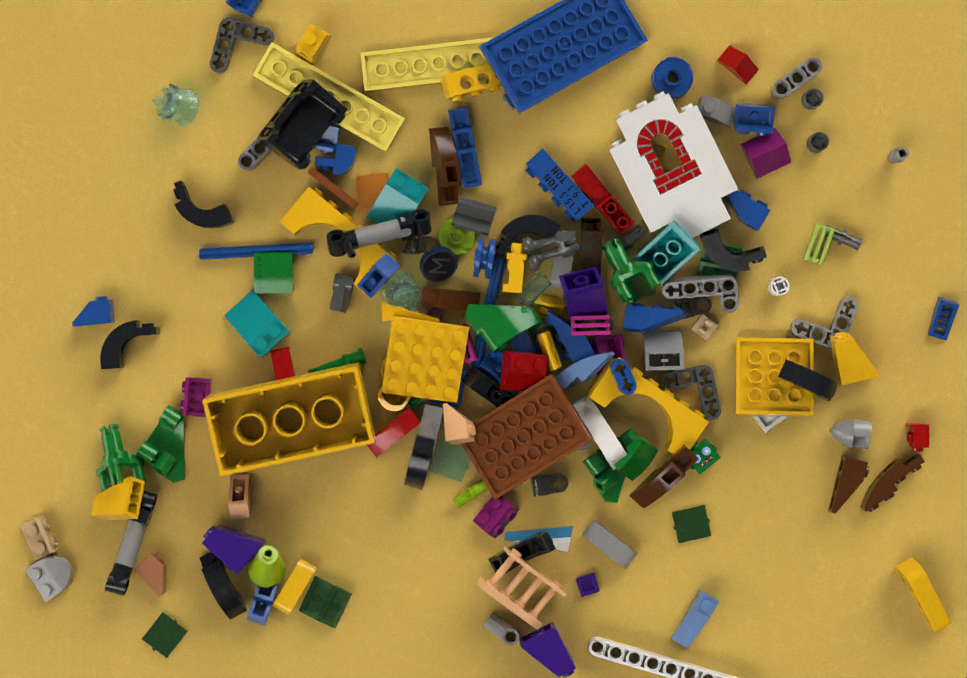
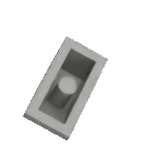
M702 95L697 107L703 119L732 127L735 107L721 100Z

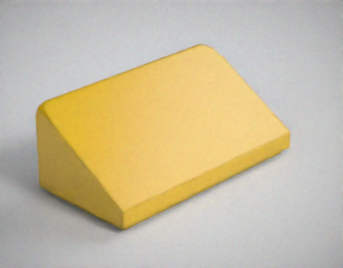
M528 292L525 307H533L540 318L546 319L548 316L547 310L549 309L562 317L565 302L563 298Z
M550 331L537 334L542 354L548 355V371L561 368L562 365Z

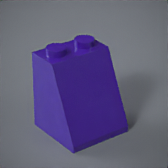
M596 266L559 275L570 324L571 316L608 315L604 285ZM584 320L575 321V323H582Z
M219 525L216 528L213 526L203 535L205 540L202 544L237 574L267 541L264 538Z
M553 621L519 638L522 649L556 676H563L565 678L574 673L573 670L576 669L575 663Z

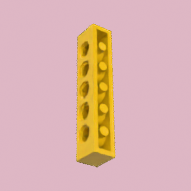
M489 63L444 74L440 78L446 101L452 99L453 102L463 100L464 96L470 94L471 97L482 95V91L489 90V93L500 90L502 86ZM478 76H483L486 79V84H481ZM460 81H465L468 84V89H463L460 86Z

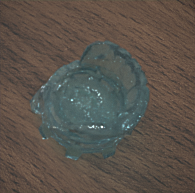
M169 84V89L165 87L162 89V92L165 93L162 99L156 96L152 100L155 106H161V110H158L157 114L158 116H163V120H173L182 126L189 125L198 112V94L193 89L184 90Z
M396 271L380 289L381 298L389 303V305L403 307L410 311H418L415 305L422 300V297L419 295L420 288L415 284L414 277L404 271Z

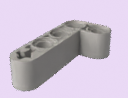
M731 273L671 277L661 286L663 295L668 299L720 295L721 306L725 312H735L739 306L738 285L735 276ZM727 280L733 281V285L730 287H725L723 283ZM706 282H713L714 286L707 289L704 287V284ZM688 283H692L695 285V287L692 290H686L684 288L685 285ZM669 285H672V291L668 290ZM727 299L734 300V303L730 306L724 304Z

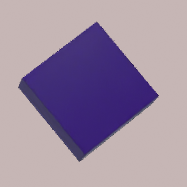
M594 572L576 578L581 597L600 592Z

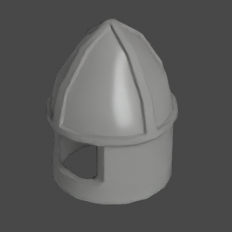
M855 418L846 419L834 424L829 432L842 445L849 448L868 449L872 423L871 421L857 420Z

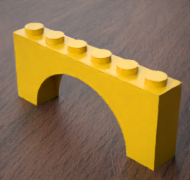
M308 187L279 221L294 235H297L302 229L315 224L332 225L344 232L363 227L360 224L355 226L351 222L353 218L346 212L341 214L336 210L339 206L332 200L327 202L323 199L322 196L324 194L316 187L314 189ZM383 243L358 248L360 271L353 283L358 289H360L357 286L358 283L386 253L398 263L395 259L397 257L395 253L390 249L385 251L380 247Z
M613 357L608 361L586 394V396L604 408L615 398L625 395L619 391L610 370V365L615 360ZM618 363L615 371H619L621 375H624L622 372L624 365ZM634 367L631 370L637 385L634 393L651 397L660 405L667 417L669 431L663 448L672 454H675L684 444L691 449L709 423L704 419L705 415L698 410H695V412L691 411L688 403L682 399L678 402L673 398L674 394L667 389L662 391L658 388L659 384L651 378L647 381L642 377L644 373ZM624 378L625 385L622 388L629 390V386L632 384L628 383Z

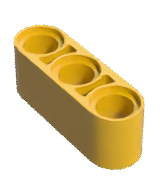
M300 558L275 600L273 607L290 615L317 567Z

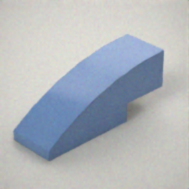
M608 352L584 358L563 370L555 379L564 389L572 388L579 380L582 382L589 381L615 354Z

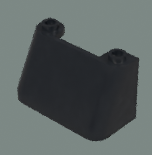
M314 79L302 80L259 133L257 140L298 170L305 169L311 162L310 151L330 125L339 124L344 120L348 109Z

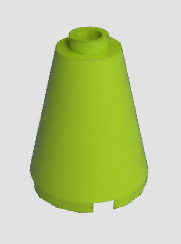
M270 545L264 546L250 559L248 574L251 581L257 586L268 588L279 584L284 579L286 563L275 547Z

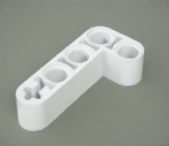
M584 396L574 402L572 406L611 468L615 470L614 464L627 454L592 399Z

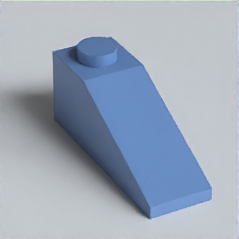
M699 589L671 639L689 648L709 620L719 601Z

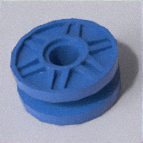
M668 57L662 60L653 70L651 77L652 86L657 94L664 91L665 94L669 93L671 99H677L691 88L693 71L685 60L678 57ZM674 74L677 77V82H670L668 75Z
M478 238L473 277H478L482 269L485 270V279L491 278L495 256V239H491L488 247H484V239Z

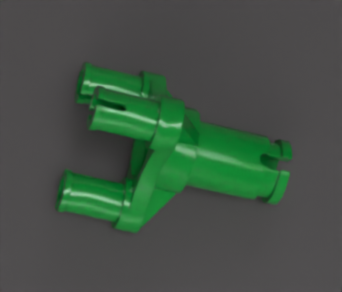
M615 238L613 242L609 241L602 246V250H605V255L614 270L609 283L613 289L615 288L621 302H628V305H631L632 302L635 303L639 300L631 286L633 284L632 281L637 277L643 275L651 290L660 286L661 282L653 270L652 262H631L622 244L619 243L620 240Z
M118 424L108 425L109 428L107 429L105 426L99 428L102 433L101 439L105 455L103 456V462L96 469V475L100 479L102 492L113 485H118V482L119 484L123 483L120 469L128 467L131 468L133 477L146 482L143 470L144 461L140 457L124 451L120 431H118Z

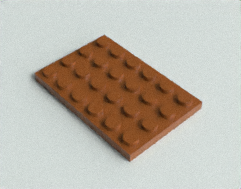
M550 374L473 423L476 429L474 441L461 444L496 500L593 439L554 375Z

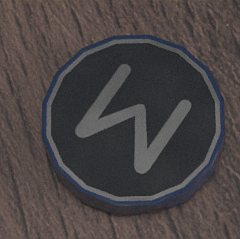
M434 247L430 249V252L422 256L419 268L423 276L429 281L438 282L449 278L455 273L458 266V260L454 252L448 247Z

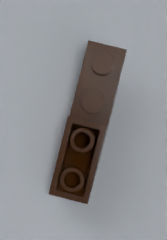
M448 127L429 128L432 167H436L439 206L458 204V185H461V175L452 136Z
M684 444L658 470L655 469L630 494V497L643 509L649 506L686 475L685 472L698 460V456Z
M915 454L904 463L899 459H895L887 465L868 488L860 508L865 512H872L879 507L878 503L883 500L888 501L894 497V492L898 490L894 483L902 482L906 479L905 475L909 472L914 473L922 467L921 464L925 461L921 455Z

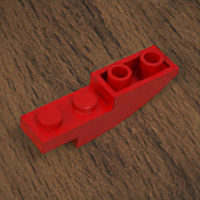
M587 164L582 165L571 175L584 195L620 236L635 224Z

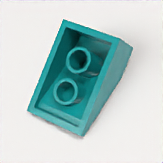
M396 168L366 218L377 224L394 220L397 214L409 212L411 216V213L416 210L429 188Z
M674 220L637 252L634 259L637 262H652L653 270L662 285L700 251L701 247Z
M253 290L224 315L260 358H264L270 350H273L291 333L287 326Z

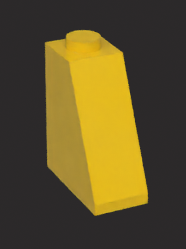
M838 332L835 336L830 337L836 377L841 385L879 377L878 371L849 333Z
M129 476L123 479V483L119 484L118 482V485H113L96 495L91 515L104 520L138 519L145 481Z

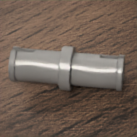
M897 147L888 154V160L891 163L903 162L907 158L906 156L909 155V151L905 147Z

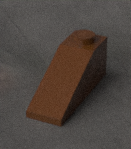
M423 287L421 307L466 311L468 304H480V293Z
M845 456L841 457L828 509L829 512L836 514L861 485L864 477L866 478L869 473L868 462Z

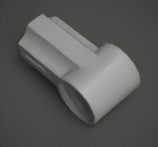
M492 612L483 626L503 640L506 645L513 646L517 644L520 638L519 630ZM509 631L514 632L516 639L513 641L508 640L506 633Z

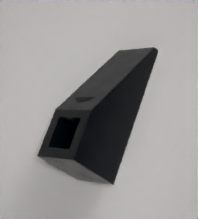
M471 366L461 380L465 385L496 407L515 397L507 390H501L499 384L474 366Z

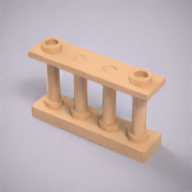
M505 546L503 550L509 557L491 579L485 580L483 577H480L476 583L483 591L538 630L542 626V623L538 620V614L556 592L565 597L566 593L562 590L563 585L556 579L551 581L520 558L522 554L516 549L510 550ZM517 561L523 567L509 585L500 591L496 588L498 586L497 583L511 565ZM529 571L537 576L519 600L516 599L514 601L511 599V593ZM545 582L550 586L549 590L533 610L527 611L525 603L541 583Z

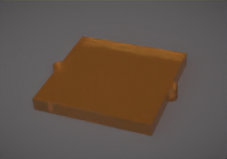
M371 173L370 175L357 176L360 210L372 208L389 180L388 173Z

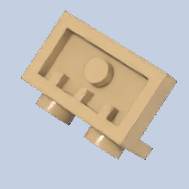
M40 516L20 525L35 561L58 551L57 539L51 535L49 531L51 527L46 518L44 519L43 516Z

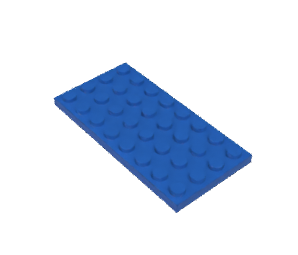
M562 0L485 42L479 48L520 114L641 46L648 40L624 0Z

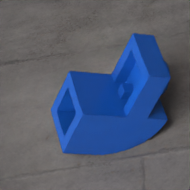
M337 144L335 159L315 157V165L319 166V170L330 171V168H333L334 176L345 175L355 164L357 147Z

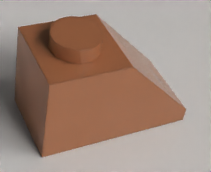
M153 551L133 569L160 597L165 593L167 565L164 563V557L159 552L155 553Z

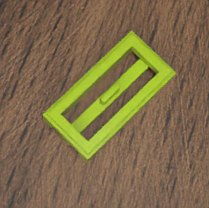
M815 224L803 257L804 260H811V262H817L820 265L823 264L835 231L834 228ZM822 229L813 256H811L810 252L818 230ZM826 231H829L823 249L821 251L820 257L818 258L817 255L823 242Z

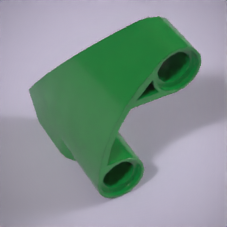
M468 304L465 314L475 332L480 337H483L493 353L504 349L508 344L507 341L523 331L532 332L543 324L542 319L533 307Z
M168 405L161 414L158 425L148 440L141 445L136 455L152 465V468L172 483L185 480L184 416Z
M633 428L617 437L626 454H629L626 447L639 438ZM599 449L585 459L583 463L593 476L594 486L604 501L618 503L625 476L616 469L613 470Z

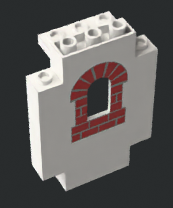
M663 91L653 96V101L647 103L645 100L635 105L636 110L630 112L627 109L618 114L620 118L616 119L626 141L623 142L620 139L612 143V148L609 150L650 233L667 224L669 225L675 220L693 238L731 219L721 198L738 190L697 105L692 106V104L681 108L682 112L678 113L669 93L665 94ZM656 134L668 136L682 163L681 166L664 173L651 146V140Z

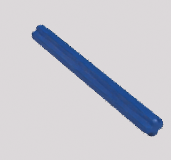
M295 243L202 248L199 250V258L201 260L254 257V252H293V255L312 254L313 244Z
M495 257L484 305H496L506 262L504 258ZM478 334L475 350L479 360L472 361L470 367L474 366L476 369L484 359L487 345L483 337H480Z

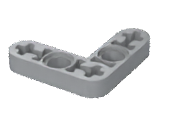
M853 297L841 299L830 329L799 319L791 323L790 331L796 337L814 339L812 333L815 329H819L822 332V338L820 340L814 339V343L832 349L830 341L826 340V344L823 343L826 336L830 338L838 332L849 333L858 303ZM850 300V304L853 305V308H850L847 311V314H850V317L846 315H840V312L844 313L846 310V306H844V303L849 302ZM839 318H844L847 321V326L844 329H840L837 326ZM802 323V327L805 329H809V326H811L808 331V337L805 336L807 332L800 331L797 333L795 325Z

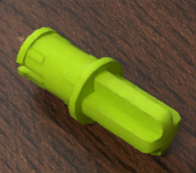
M482 479L471 487H467V490L456 496L453 502L460 508L470 500H476V497L488 490V487Z

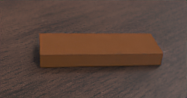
M310 168L307 172L309 175L353 209L357 207L358 202L315 168Z

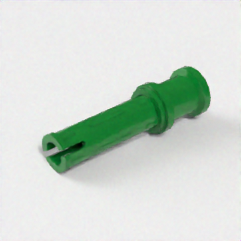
M358 348L356 352L348 355L345 353L342 355V358L309 369L308 372L311 373L357 362L359 364H367V360L362 348Z

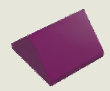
M774 128V133H768L767 136L759 135L740 144L756 179L791 163L787 143L776 128Z

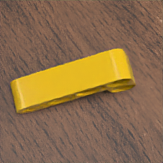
M913 557L896 565L897 573L907 584L932 632L935 634L949 626L951 621L921 565Z

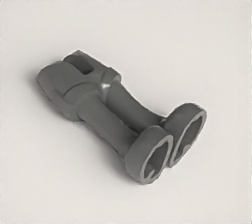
M557 231L556 236L542 240H532L529 237L522 238L526 254L533 253L544 247L557 246L541 253L528 255L532 272H537L540 269V264L547 259L557 256L567 258L580 250L579 242L564 245V242L577 238L576 231Z

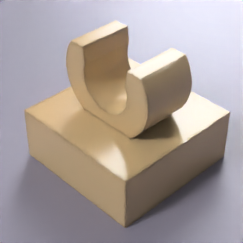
M702 314L691 330L707 341L718 325Z

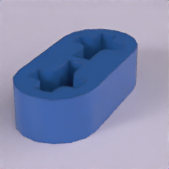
M622 359L612 361L610 370L619 391L626 395L634 393L637 385L628 363ZM618 363L624 365L622 368L624 375H621L619 371H615ZM624 378L628 383L632 384L629 386V390L622 388L625 385Z

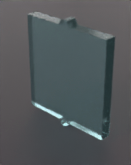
M538 272L524 286L522 293L517 294L516 297L521 304L524 303L529 307L552 283L546 275L543 276Z
M441 441L437 453L433 455L434 461L430 471L462 482L465 471L469 468L470 458L465 449Z

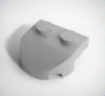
M50 554L25 569L45 602L72 584L71 575L73 574V569L69 561L64 557Z

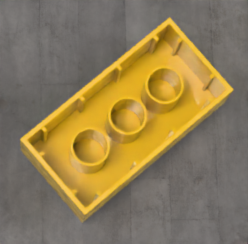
M359 362L209 394L203 399L220 476L372 444L376 437Z

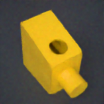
M310 24L296 46V56L314 65L332 35L316 25Z

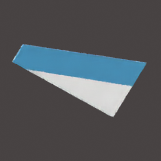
M573 526L506 532L504 540L519 542L539 532L544 533L547 531L553 540L555 550L568 552Z

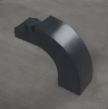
M183 181L174 183L176 187L173 189L177 200L181 199L180 202L174 205L187 221L207 229L223 228L234 223L227 205L223 204L210 210L199 209L192 202Z
M541 215L518 217L508 223L501 231L507 237L506 239H500L496 245V248H498L496 253L503 257L512 242L524 233H534L543 239L553 237L561 225Z
M718 228L700 234L703 248L708 257L724 269L748 271L750 270L749 262L759 263L763 261V258H767L764 246L742 252L728 249L721 240Z
M139 320L129 321L116 327L108 335L102 346L100 356L101 369L124 368L123 351L126 344L137 336L159 335V327H154V323L142 324V328H140Z
M787 359L778 375L782 380L803 388L828 402L835 395L838 385L837 382Z
M417 434L404 482L405 486L423 490L435 438Z
M547 531L534 534L508 547L510 550L514 548L521 553L522 556L520 558L524 561L556 549ZM504 550L488 559L495 573L509 557ZM515 561L506 573H508L509 571H511L512 569L516 568L521 564Z
M212 552L199 557L205 580L226 616L232 619L246 612L247 609L242 595L232 584L223 562Z

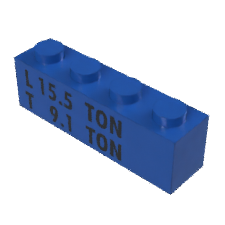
M543 148L525 164L527 174L532 179L534 177L537 178L540 182L538 186L545 193L548 191L553 196L551 200L557 207L561 205L565 209L564 214L570 221L574 219L577 222L594 206Z

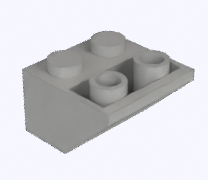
M681 331L643 333V370H684V348Z

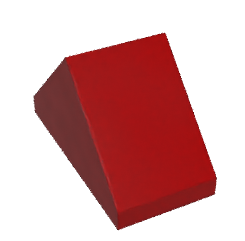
M730 45L717 60L745 85L759 70L747 54Z

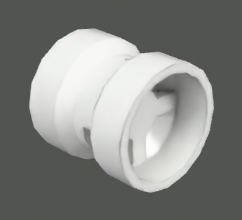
M780 276L772 278L768 282L767 287L770 294L781 296L789 291L790 285L786 278Z

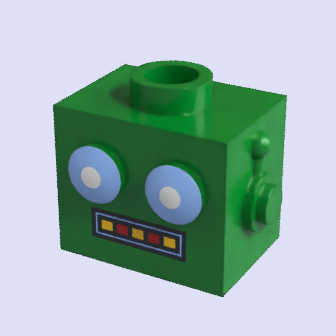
M706 439L699 443L696 441L690 450L698 456V460L690 468L698 474H702L721 458L716 451L717 448L714 445L712 446Z

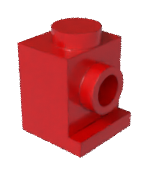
M906 424V428H909L907 443H909V447H912V451H923V448H929V424Z

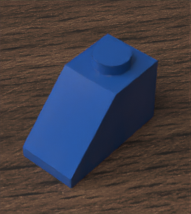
M386 253L372 266L357 286L372 298L395 274L400 265Z
M107 296L95 297V301H90L72 322V325L87 326L115 323L113 300H107Z

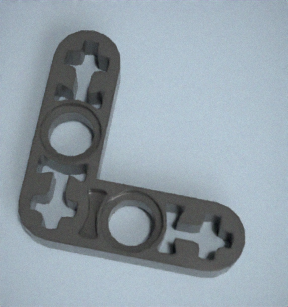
M231 18L223 19L219 24L210 67L218 74L227 71L235 39L269 46L271 42H274V33L267 27ZM228 23H231L233 30L230 29L228 32V36L231 39L221 37V34L226 35L224 25H228ZM245 27L252 29L250 37L242 35V30ZM256 29H259L258 33L262 35L268 32L271 38L266 39V42H264L262 37L257 36V40H254ZM221 41L229 43V48L226 51L219 50V43ZM217 52L221 55H227L226 58L222 56L221 62L224 66L219 69L214 65L220 59V56L216 55Z
M700 365L684 370L663 373L659 376L658 384L663 390H672L697 384L702 411L705 417L714 420L720 416L721 407L713 371L709 366ZM702 368H704L705 371L709 372V374L706 375V380H711V384H704L701 386L700 382H704L703 376H699V373L702 372ZM683 372L690 374V381L687 383H682L680 380V375ZM673 374H676V380L679 385L675 386V382H670L669 387H666L661 381L664 380L665 376L668 379H673ZM705 387H711L713 390V395L709 398L703 396V389ZM715 399V403H711L712 407L717 409V412H714V416H711V414H707V410L710 409L709 403L705 404L704 401Z

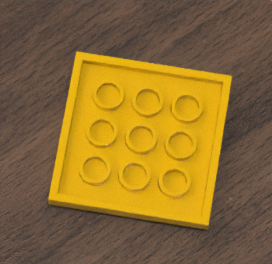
M392 316L381 393L457 403L469 327Z
M736 337L735 415L814 416V394L778 377L786 359L814 371V339Z

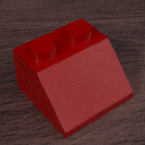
M503 351L500 389L525 391L544 379L548 355L533 352Z

